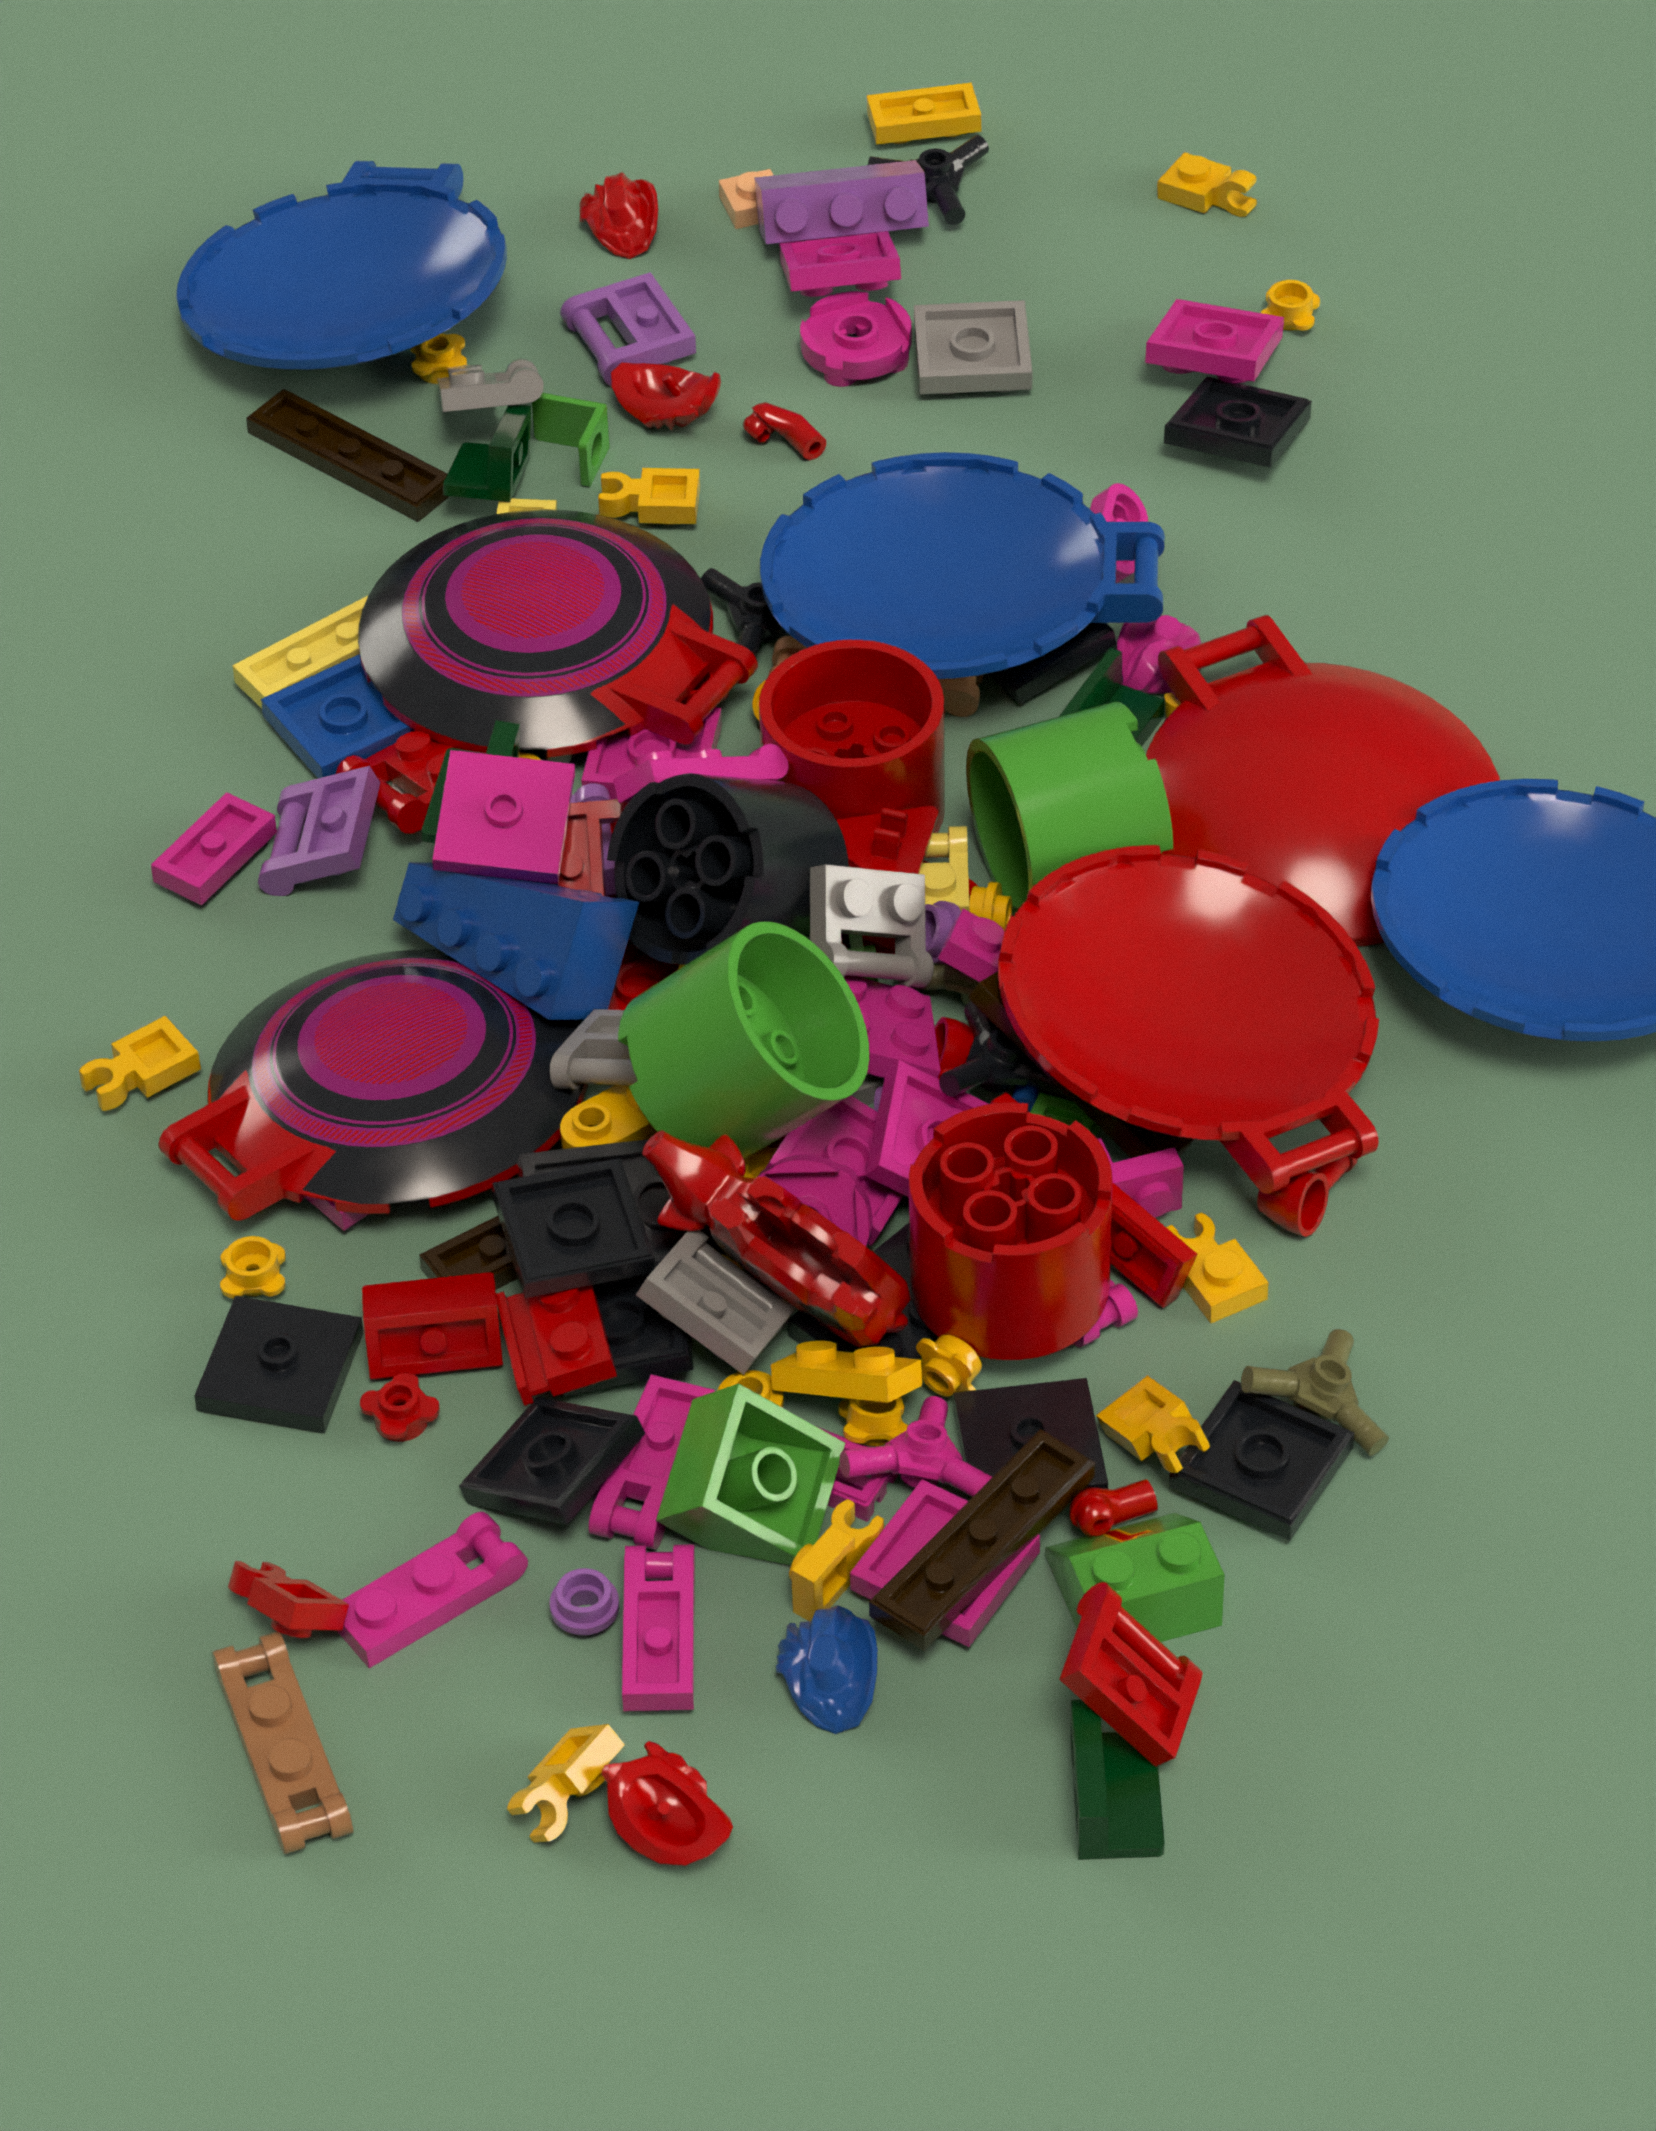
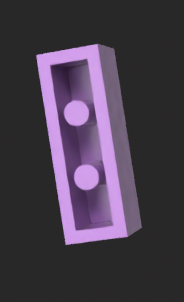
M916 160L754 177L759 232L766 244L929 227L925 172Z

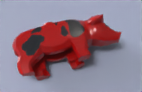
M663 1130L658 1131L646 1142L642 1154L661 1176L670 1197L657 1219L658 1224L683 1231H700L708 1225L714 1241L741 1267L804 1314L855 1346L877 1345L886 1333H898L907 1326L908 1319L902 1313L911 1299L907 1282L864 1244L814 1209L803 1204L796 1196L766 1176L756 1178L743 1177L746 1172L744 1158L735 1142L728 1135H721L709 1148L686 1142Z

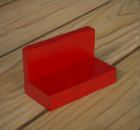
M487 1272L372 1284L362 1287L363 1322L370 1379L394 1377L400 1373L416 1375L503 1365L493 1273Z

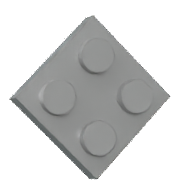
M1025 300L914 305V330L920 395L1032 390V363Z

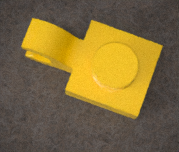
M1184 152L1157 181L1158 199L1204 214L1214 205L1227 210L1232 215L1246 217L1257 205V200L1247 197L1242 193L1246 194L1256 183V176L1245 170L1231 172L1230 166Z
M847 1499L835 1507L831 1516V1526L814 1545L809 1543L803 1546L791 1564L789 1579L792 1581L793 1613L808 1621H812L816 1610L833 1606L850 1586V1572L884 1529V1518L877 1515L868 1526L855 1529L850 1527L855 1521V1503Z
M609 1724L570 1728L527 1776L532 1783L512 1796L507 1810L511 1815L527 1814L536 1804L541 1811V1821L529 1837L534 1843L556 1839L564 1831L567 1824V1800L569 1796L576 1795L581 1797L599 1787L605 1781L601 1775L604 1766L611 1762L625 1744Z

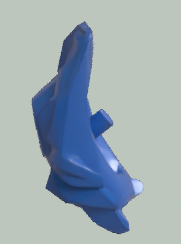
M837 1605L831 1608L816 1610L812 1621L800 1622L799 1628H797L795 1623H789L786 1639L781 1640L778 1644L779 1655L777 1656L776 1673L784 1675L791 1696L801 1712L816 1727L834 1734L859 1726L872 1703L877 1677L878 1648L875 1630L869 1621L856 1617L850 1610Z

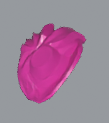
M1161 615L1157 620L1149 623H1124L1117 640V650L1123 653L1122 685L1147 694L1173 693L1160 672L1158 654L1175 646H1180L1184 650L1201 644L1199 634L1190 626L1180 623L1177 618L1169 615Z

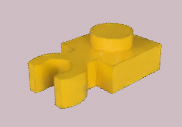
M642 468L641 479L630 478L621 472H605L601 474L602 493H599L598 496L599 515L617 518L629 512H638L639 523L666 525L696 524L700 494V469Z
M163 1016L111 1043L113 1059L99 1058L89 1061L79 1069L82 1088L86 1092L98 1085L105 1084L97 1088L96 1093L100 1109L108 1111L120 1106L126 1100L129 1091L138 1087L148 1098L201 1070L199 1052L166 1016Z
M1201 1212L1195 1215L1194 1233L1196 1238L1182 1237L1173 1225L1166 1227L1198 1254L1183 1288L1210 1324L1268 1300L1269 1282L1236 1239L1220 1245L1216 1243L1215 1225L1206 1214Z
M1148 1375L1096 1415L1108 1437L1140 1461H1143L1155 1451L1163 1468L1172 1473H1178L1183 1469L1175 1454L1181 1447L1195 1445L1203 1452L1210 1448V1444L1199 1422L1192 1418L1185 1402Z

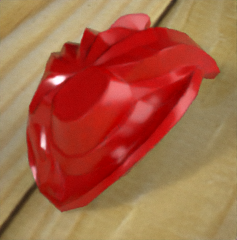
M623 172L606 176L603 185L595 184L594 195L585 193V196L581 198L579 203L580 222L587 221L596 238L614 255L632 259L648 250L657 231L658 220L657 193L651 182L644 179L631 180Z
M621 362L611 372V385L622 407L649 429L653 427L659 429L666 425L672 430L674 425L681 428L689 425L693 420L703 416L709 410L719 393L721 378L717 372H714L709 377L675 366Z
M648 1741L644 1745L648 1756L629 1762L612 1763L604 1766L601 1775L607 1782L608 1813L617 1833L636 1852L659 1864L686 1866L710 1857L729 1838L733 1829L731 1819L707 1796V1781L696 1768L688 1766L681 1755L668 1753L659 1744Z

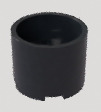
M696 773L676 775L659 783L650 782L635 794L622 811L615 825L607 855V860L615 861L614 878L617 898L639 902L629 940L640 951L653 959L669 964L687 965L744 927L756 922L779 923L796 930L810 940V867L820 865L849 867L847 848L839 824L825 803L811 791L802 786L783 781Z

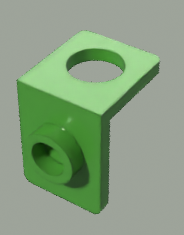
M542 393L536 401L532 402L535 438L539 441L577 447L581 485L590 487L610 448L607 404Z

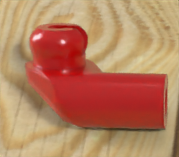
M767 402L751 407L753 410L752 414L743 421V428L758 442H766L775 430L807 460L818 458L824 452L827 445L826 439L801 414Z
M1144 1479L1113 1490L1103 1488H1086L1081 1490L1070 1504L1069 1516L1072 1523L1080 1528L1082 1533L1087 1536L1097 1537L1107 1533L1115 1525L1157 1512L1158 1503L1153 1487L1148 1479Z

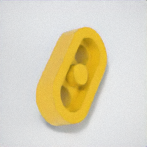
M614 1085L571 1108L563 1116L560 1123L562 1149L650 1139L657 1131L647 1120L629 1089L631 1085Z

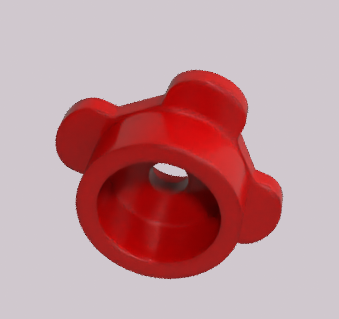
M411 1373L397 1374L393 1377L392 1381L386 1383L380 1390L367 1391L360 1398L361 1412L365 1415L373 1416L378 1433L382 1437L395 1442L409 1441L418 1437L424 1432L428 1422L435 1420L440 1413L439 1401L435 1397L426 1396L419 1388L418 1377Z

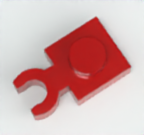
M242 1561L234 1562L228 1588L232 1592L248 1598L247 1604L271 1618V1627L274 1630L298 1638L311 1637L313 1630L342 1631L349 1607L348 1603L309 1580L289 1578L286 1576L284 1569L270 1562H262L260 1570L252 1568Z

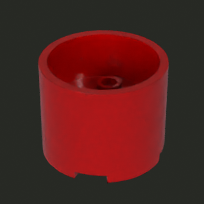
M852 639L817 644L793 654L780 663L766 679L759 697L761 747L766 744H774L782 750L788 760L789 768L787 774L777 781L793 783L811 791L825 803L836 820L882 813L883 807L903 810L934 806L938 809L939 815L933 833H938L945 814L944 695L941 684L933 671L919 658L896 646L870 640Z
M1011 1102L987 1104L962 1111L941 1122L933 1129V1139L920 1152L914 1165L910 1164L909 1224L910 1290L912 1300L920 1318L935 1335L940 1337L947 1334L958 1337L971 1346L979 1357L996 1360H1025L1046 1356L1070 1346L1083 1337L1096 1324L1105 1309L1110 1288L1113 1181L1111 1164L1106 1151L1098 1139L1085 1126L1076 1120L1069 1126L1050 1117L1028 1113L1027 1103Z

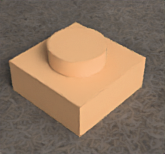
M770 169L746 172L740 176L719 180V198L735 229L758 224L754 177L773 176Z

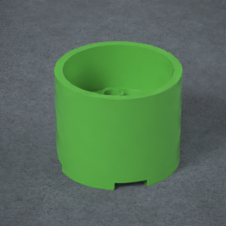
M1112 702L971 741L966 757V781L972 820L980 850L992 882H1000L1002 894L1012 897L1013 916L1026 901L1028 891L1035 884L1061 866L1083 856L1127 846L1159 845L1161 854L1163 851L1173 849L1170 810L1156 758L1148 760L1141 745L1135 741L1131 732L1138 730V720L1124 704Z
M756 922L744 927L635 997L624 1010L618 1031V1041L628 1046L632 1067L638 1080L629 1086V1089L639 1108L657 1132L663 1130L676 1138L708 1148L721 1135H728L739 1148L744 1160L855 1093L862 1085L869 1065V1041L866 1025L856 998L846 980L833 962L812 941L796 930L774 922Z

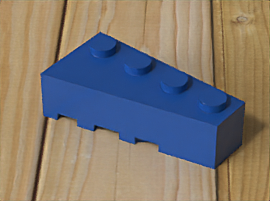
M409 862L393 920L548 1020L586 1019L594 1009L608 1010L639 902L624 898H610L602 896L601 893L558 886V884L433 870V863Z

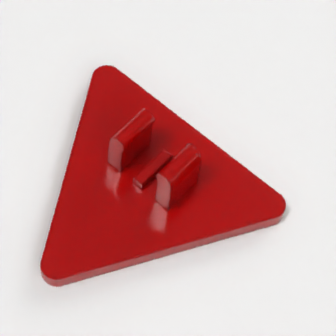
M934 806L903 810L883 807L882 813L837 819L836 821L845 840L849 867L919 874L938 821V809Z

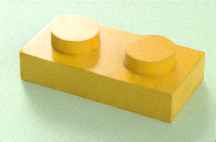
M972 82L867 95V115L876 145L886 143L901 144L910 140L943 136L956 137L961 134L981 132V111Z
M830 1341L804 1342L796 1346L795 1353L771 1364L772 1390L889 1403L922 1386L921 1360L895 1357L894 1349L889 1347H866L852 1353L837 1351L836 1343Z

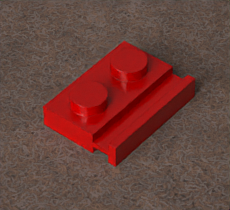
M594 1285L525 1298L523 1292L506 1297L504 1291L496 1293L498 1311L517 1389L524 1406L534 1403L532 1396L551 1390L554 1397L617 1377Z

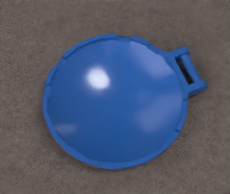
M355 161L341 183L326 185L328 195L297 202L294 194L284 196L253 209L255 219L236 230L231 226L225 225L209 237L194 252L181 272L176 295L180 317L191 336L202 346L225 358L248 365L276 369L316 370L371 362L424 343L452 328L476 310L493 292L504 272L507 261V246L504 234H502L498 227L497 217L480 201L476 199L467 203L458 199L463 188V171L460 164L441 163L438 169L376 167L373 161Z
M952 452L921 453L871 462L872 472L846 481L840 474H837L804 493L803 505L790 516L784 514L779 516L767 535L760 558L761 586L769 610L777 622L802 645L808 648L825 642L848 639L886 643L903 649L919 658L933 671L937 679L977 676L1026 663L1063 645L1076 636L1089 623H1149L1157 620L1163 613V593L1158 588V557L1164 551L1165 533L1158 524L1153 522H1107L1101 512L1094 514L1083 503V493L1066 481L1051 473L1040 479L1033 475L1019 472L1017 461L989 455ZM1116 561H1135L1134 583H1116Z
M1554 779L1493 781L1465 787L1440 796L1418 808L1415 820L1406 825L1401 831L1394 829L1383 844L1377 857L1371 887V903L1379 933L1389 951L1414 980L1452 1007L1492 1025L1522 1034L1566 1041L1622 1040L1655 1033L1656 817L1643 811L1644 801L1599 786H1596L1594 795L1559 790L1558 780Z

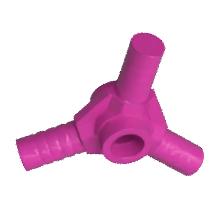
M938 1396L926 1398L922 1403L918 1421L910 1423L906 1431L885 1443L884 1446L845 1450L840 1454V1469L845 1478L892 1472L894 1475L900 1474L901 1479L913 1487H916L922 1479L935 1486L939 1482L942 1484L946 1482L972 1497L992 1478V1476L963 1461V1457L944 1428L948 1404Z

